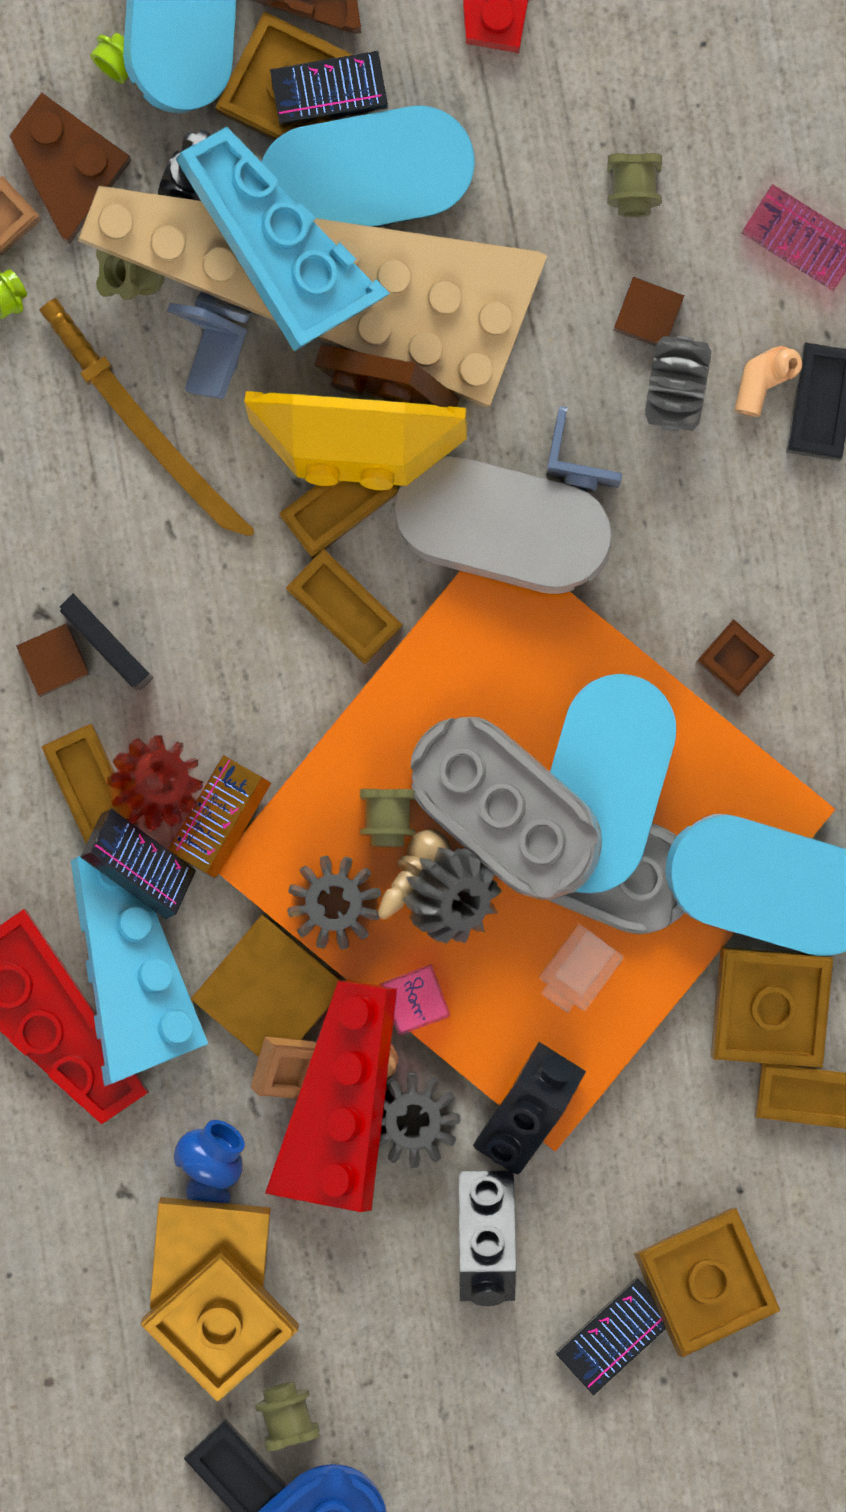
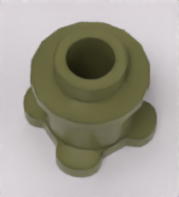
M615 153L608 155L607 172L613 174V194L607 197V204L618 208V215L623 217L651 215V208L662 203L661 195L657 194V173L661 172L662 155L657 153Z
M99 249L96 250V257L99 261V277L96 280V287L103 297L119 294L123 300H132L138 294L142 296L152 295L160 290L165 276Z
M360 789L359 798L365 800V829H360V835L371 836V846L404 847V836H415V830L410 829V801L416 800L415 790Z
M286 1382L262 1391L264 1400L256 1403L255 1409L257 1412L263 1413L269 1435L265 1437V1447L268 1452L307 1442L320 1436L318 1422H311L305 1401L310 1396L309 1390H297L295 1382Z

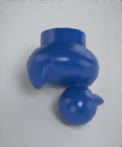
M211 1120L204 1129L191 1130L185 1133L178 1141L174 1150V1162L178 1168L182 1167L183 1171L191 1177L186 1187L188 1200L229 1203L231 1201V1194L227 1188L233 1186L241 1177L243 1171L241 1152L245 1147L242 1135L232 1125L220 1120Z

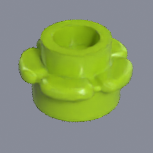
M114 33L111 38L99 35L96 38L98 45L90 54L91 60L108 77L124 84L129 78L123 57L124 36L119 33Z
M10 269L3 273L0 271V319H4L12 313H22L24 310L22 300L27 297L23 283Z

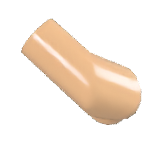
M778 346L750 359L744 366L734 411L747 416L760 417L767 389L792 379L801 372L803 362L800 354L794 349Z

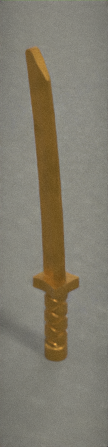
M54 298L39 309L40 313L51 324V328L57 336H60L62 343L71 351L70 354L80 364L81 369L84 370L80 374L88 386L93 384L142 444L221 528L242 535L253 536V527L209 485L144 413L110 371L113 367L105 356L100 358L95 353L94 348L84 338V334L79 327L75 326L71 316L65 312V308L60 301Z

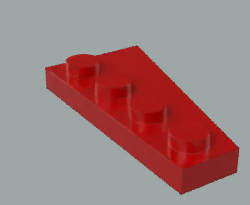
M23 909L0 925V1032L21 1053L28 1056L46 1072L51 1080L101 1125L148 1094L149 1090L137 1073L104 1086L101 1069L105 1065L101 1039H97L94 1016L97 1013L27 909Z
M355 981L337 982L265 1194L360 1213L372 1211L397 988Z

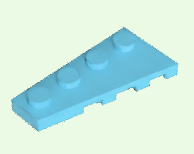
M228 127L182 151L176 157L179 166L294 352L390 294L377 280L372 282L354 263L356 258L341 243L336 245L313 222L316 217L301 202L296 204L277 185L278 178Z
M80 856L71 860L80 928L82 932H85L89 960L86 961L88 981L93 983L97 1015L94 1016L97 1039H101L105 1065L101 1069L104 1086L207 1045L208 1041L156 912L80 858Z

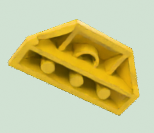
M245 391L244 403L249 423L297 478H305L307 482L314 485L333 486L338 481L360 482L363 487L372 490H389L393 485L407 486L467 439L466 408L439 407L436 405L281 393L263 394V392Z

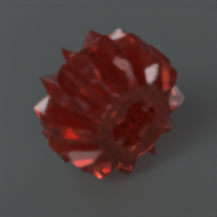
M162 735L152 737L148 746L141 739L137 738L128 745L129 754L120 752L113 759V764L119 772L112 773L107 778V784L112 788L122 790V792L112 799V806L117 808L127 803L131 810L128 812L126 819L134 824L144 815L148 830L155 831L161 826L162 820L170 827H174L182 821V812L191 813L198 805L191 794L201 790L204 781L189 776V773L198 766V759L190 758L183 762L179 757L183 752V742H176L166 750ZM158 776L164 786L162 788L158 786L152 790L147 783V779L149 777L153 779Z

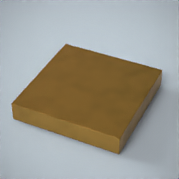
M264 11L215 107L216 112L273 141L295 128L334 121L335 118L280 127L270 69L344 57L352 54Z
M262 914L191 997V1000L259 1057L265 1036L301 1040L327 1010L337 982L341 980Z
M721 947L710 1057L714 1060L823 1068L833 957Z
M160 1197L157 1212L150 1309L155 1307L222 1246L264 1288L271 1207Z
M730 1208L634 1253L678 1357H685L781 1311L737 1208Z
M223 1246L143 1316L140 1324L217 1402L298 1332L299 1323Z

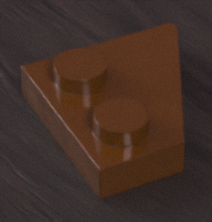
M42 92L9 135L62 239L68 244H71L82 229L98 187L112 188L132 161L130 155Z
M321 345L314 364L332 378V387L348 394L360 396L363 392L390 402L436 405L439 407H457L459 398L417 363Z

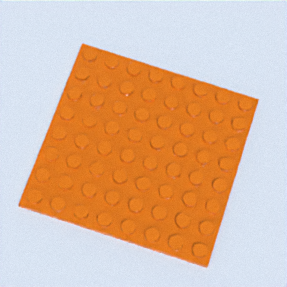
M459 571L240 836L219 875L348 981L383 986L430 967L447 1014L407 1030L498 1105H500L510 1091L538 1042H541L584 1069L586 1073L566 1110L543 1141L556 1152L735 932L705 924L684 913L679 919L662 930L645 934L628 933L548 900L536 899L518 893L494 875L492 880L497 882L502 892L490 902L494 904L498 913L486 914L482 920L485 932L471 929L466 943L456 942L453 939H450L447 943L434 940L427 932H423L414 926L409 918L412 911L407 908L405 903L400 910L387 919L379 918L376 921L360 915L357 921L367 929L369 936L366 939H361L355 934L351 926L345 928L349 939V947L347 949L339 948L336 930H330L329 941L326 947L323 949L316 946V941L322 928L316 925L308 935L301 937L297 930L311 918L308 913L298 917H289L287 912L288 908L292 906L306 905L305 897L293 896L288 892L290 885H299L307 890L311 887L312 884L301 875L300 869L305 865L308 866L319 879L324 876L320 866V857L329 856L332 862V872L338 875L342 859L345 856L352 858V867L347 878L353 880L364 868L369 869L371 876L358 888L360 892L371 888L380 889L381 897L363 900V908L379 911L383 895L388 889L392 888L391 884L402 871L398 866V861L402 856H407V847L413 837L404 836V847L371 846V836L360 835V829H365V800L359 798L360 789H412L413 770L410 769L411 759L421 737L438 722L467 716L482 718L498 726L550 771L567 711L576 695L586 685L598 678L613 674H628L640 677L656 686L669 701L676 721L675 744L652 823L671 831L677 836L687 826H692L695 822L702 820L701 818L713 814H729L812 839L836 809L570 591L562 594L542 593ZM416 800L410 801V829H414L415 834L423 830H436L448 839L451 851L454 852L458 847L461 849L465 848L431 818ZM332 886L330 887L331 894H327L325 890L319 897V904L327 907L325 916L330 919H338L337 912L341 911L345 915L350 908V901L342 898L343 888Z

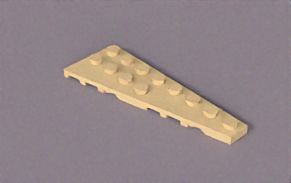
M104 186L98 187L77 241L275 321L202 201ZM316 218L313 222L336 245L341 243L356 258L354 263L372 282L377 280L390 293L381 301L317 339L342 349L417 363L454 395L486 408L491 406L548 255L532 250Z

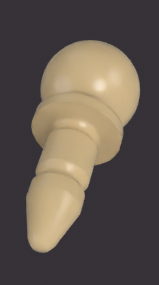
M431 829L423 830L411 838L407 847V856H402L398 861V866L402 871L391 884L392 888L388 889L383 895L378 911V916L381 919H387L400 910L405 904L402 899L414 890L409 885L406 877L418 876L422 867L419 858L430 859L434 862L438 847L451 850L448 839L442 833Z

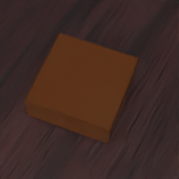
M633 277L613 331L656 347L663 336H670L684 295Z
M733 619L696 662L735 697H739L775 655Z
M67 623L16 646L40 697L91 675Z

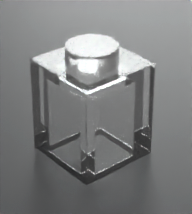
M576 924L538 976L539 979L547 984L541 994L567 1013H569L574 1004L583 1011H586L624 959V956L582 925Z

